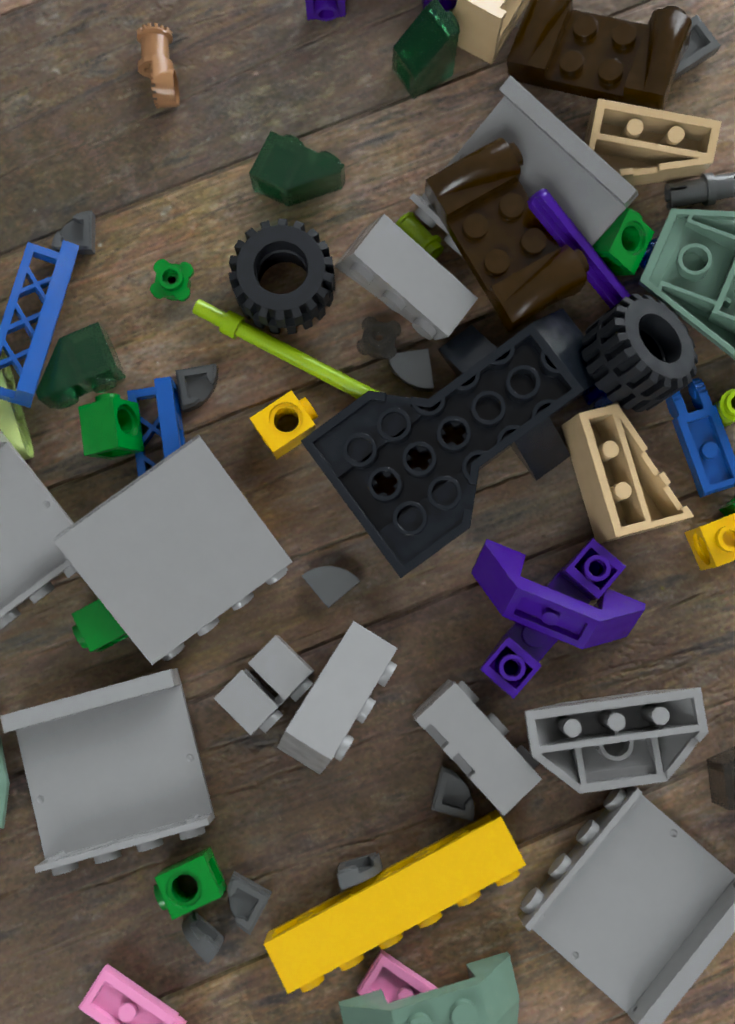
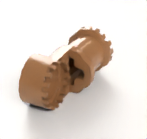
M148 23V27L143 24L142 28L140 27L137 30V40L141 44V59L138 61V72L142 76L153 79L151 84H155V87L151 88L152 91L156 90V94H152L153 98H157V100H154L156 108L179 107L180 97L177 74L173 62L169 59V44L172 43V31L168 27L164 28L163 25L158 27V23H154V27H152L151 23Z

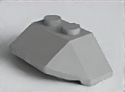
M701 687L640 691L561 702L524 711L531 757L580 794L667 782L686 760L697 743L701 742L708 734Z

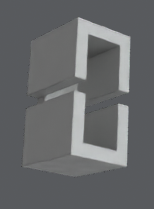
M275 635L248 663L279 694L276 698L247 669L241 670L214 697L250 735L259 728L266 733L283 716L278 708L289 697L296 702L313 685L308 677L314 670L279 635Z

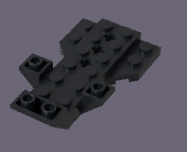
M563 308L532 322L498 348L470 325L438 349L458 377L429 399L387 395L383 392L367 391L301 440L307 451L400 578H403L470 529L479 470L510 447H512V450L536 481L571 456L551 417L596 387L594 384L596 381L592 376H589L586 369L588 366L587 362L582 357V351L585 349L581 344L584 335ZM449 426L454 430L462 428L465 432L461 435L463 442L459 445H456L454 442L446 444L443 441V438L446 437L444 430ZM414 451L421 455L426 452L431 455L432 458L427 460V463L430 465L427 469L422 471L419 467L411 469L408 466L413 461L410 455ZM382 475L386 479H391L392 477L397 479V483L393 485L395 492L390 496L385 492L379 495L375 492V488L379 486L376 480Z

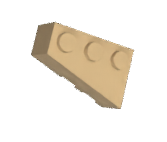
M598 98L589 115L584 142L632 186L699 177L713 164L722 121Z
M618 404L580 412L561 425L595 540L599 544L673 525L694 517L688 506L683 507L668 486L671 481L664 471L660 473L645 452L648 447Z

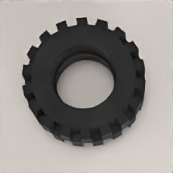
M278 219V225L270 226L269 220L261 222V230L256 232L253 228H250L246 231L247 241L238 240L234 246L237 256H230L229 266L232 272H229V279L238 305L247 319L252 318L255 326L262 330L266 325L269 326L270 332L274 334H280L281 328H287L288 335L297 333L296 326L303 325L304 329L307 330L313 326L312 319L314 317L321 320L325 316V306L330 307L333 301L335 275L329 247L325 240L320 242L319 233L313 228L306 233L305 225L302 222L295 221L293 226H288L287 219ZM277 263H294L306 271L307 276L302 285L286 294L271 293L259 285L264 272Z
M631 294L629 297L622 299L586 329V335L582 337L581 344L585 348L582 351V357L587 362L588 366L586 369L589 376L594 378L596 381L594 384L600 391L603 390L606 393V397L613 403L617 401L620 407L626 410L632 408L635 412H642L645 409L648 411L693 381L692 378L697 373L695 364L698 363V355L694 351L695 344L689 336V331L685 324H682L673 310L670 311L663 302L655 301L651 296L645 294L642 297L639 294Z

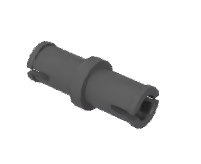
M709 172L701 174L699 179L666 183L664 197L665 202H669L666 205L668 210L702 203L704 206L715 205L716 200L735 197V172L716 176Z

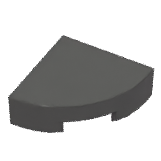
M93 211L77 213L72 216L73 219L65 224L60 232L57 231L54 235L51 247L53 251L59 252L62 242L65 240L79 245L78 255L95 254L96 216Z
M428 349L389 353L387 355L392 372L403 383L417 391L433 392L434 385Z
M216 363L175 370L181 410L186 413L202 406L211 397L217 385L218 367Z
M334 566L317 567L302 575L303 579L328 609L361 582L351 572Z
M441 765L430 806L431 810L473 821L474 803L468 786L456 772Z
M374 852L339 863L337 878L340 889L352 887L379 874L383 870L379 853L376 854Z
M234 871L228 885L230 909L236 924L245 933L251 935L272 891Z
M191 911L182 922V931L187 941L196 953L209 964L219 952L225 940L224 936L196 911Z

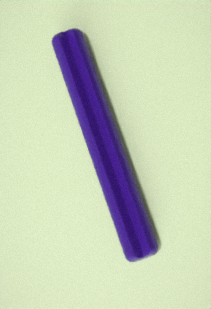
M542 188L533 194L528 200L529 209L560 247L567 244L573 250L578 248L583 252L589 263V271L586 273L587 280L609 308L614 307L625 297H629V292L548 190Z

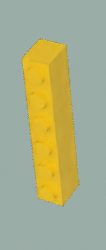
M494 810L382 870L376 876L352 886L270 930L266 935L264 946L287 994L299 988L301 992H307L320 985L325 980L324 975L338 967H340L341 971H345L356 966L364 959L363 953L376 946L383 950L395 945L403 938L402 932L418 924L419 928H425L437 922L442 917L441 911L456 903L458 907H463L474 902L481 896L480 890L493 883H496L497 886H502L513 881L520 875L519 869L526 866V863L501 815L497 810Z

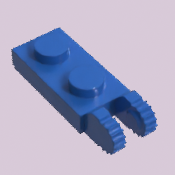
M699 377L692 379L693 381L688 385L691 401L697 411L688 413L680 391L665 401L670 415L674 418L672 422L699 497L701 498L735 487V455L716 405H712L706 386Z

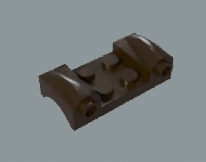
M530 0L507 58L508 75H511L520 83L596 100L599 98L664 111L677 68L690 44L692 21L685 11L677 6H667L653 11L647 25L573 10V0Z
M500 137L427 178L425 195L507 331L510 332L546 307L581 292L587 282L586 273L589 271V263L580 249L573 250L567 244L559 247L554 238L529 209V197L519 182L521 175L520 167L523 165L522 154L514 142L507 143Z

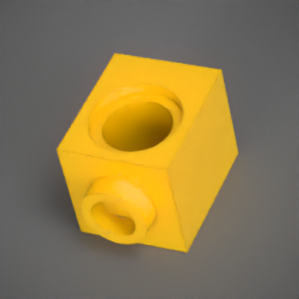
M291 390L250 417V420L277 460L300 445L302 439L316 430V425L313 421L318 418V415L306 397L298 400ZM284 415H293L299 419V422L294 430L282 432L276 428L278 420Z
M735 513L684 532L701 571L716 568L735 560Z

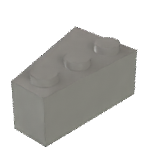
M385 214L362 230L334 266L384 302L390 309L410 321L412 327L421 336L429 340L432 338L439 340L449 337L478 299L477 296Z
M353 621L286 728L277 748L319 775L333 757L341 761L354 740L352 736L347 734L354 721L357 720L363 724L376 703L374 699L369 697L377 683L385 687L395 671L397 665L391 659L398 648Z
M448 679L412 713V716L505 816L542 780L534 770L539 763L531 757L530 753L522 745L515 749L504 736L509 730L492 712L487 717L475 705L480 699L463 681L456 684Z

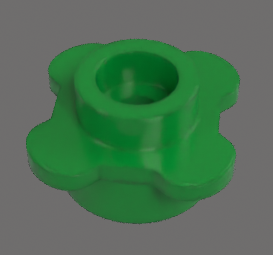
M165 259L158 260L153 267L156 277L155 283L150 287L152 295L157 299L165 297L172 301H186L191 295L189 278L194 274L191 264L188 262L171 264ZM171 277L176 278L173 284L168 282Z

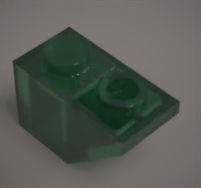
M432 0L427 4L393 46L392 69L413 100L453 76L460 27L454 14L449 10L445 11L438 0Z
M270 131L249 175L254 191L290 207L341 190L345 184V165L335 155L327 151H320L318 153L305 147L302 141L292 135L285 134L281 136Z
M99 322L59 338L36 390L38 400L50 409L71 407L79 402L78 397L93 391L94 393L109 391L117 386V381L126 378L109 334Z

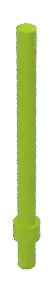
M198 299L193 307V314L218 326L219 332L232 339L239 337L357 399L367 391L379 392L245 322V317L232 310L225 312L201 299Z

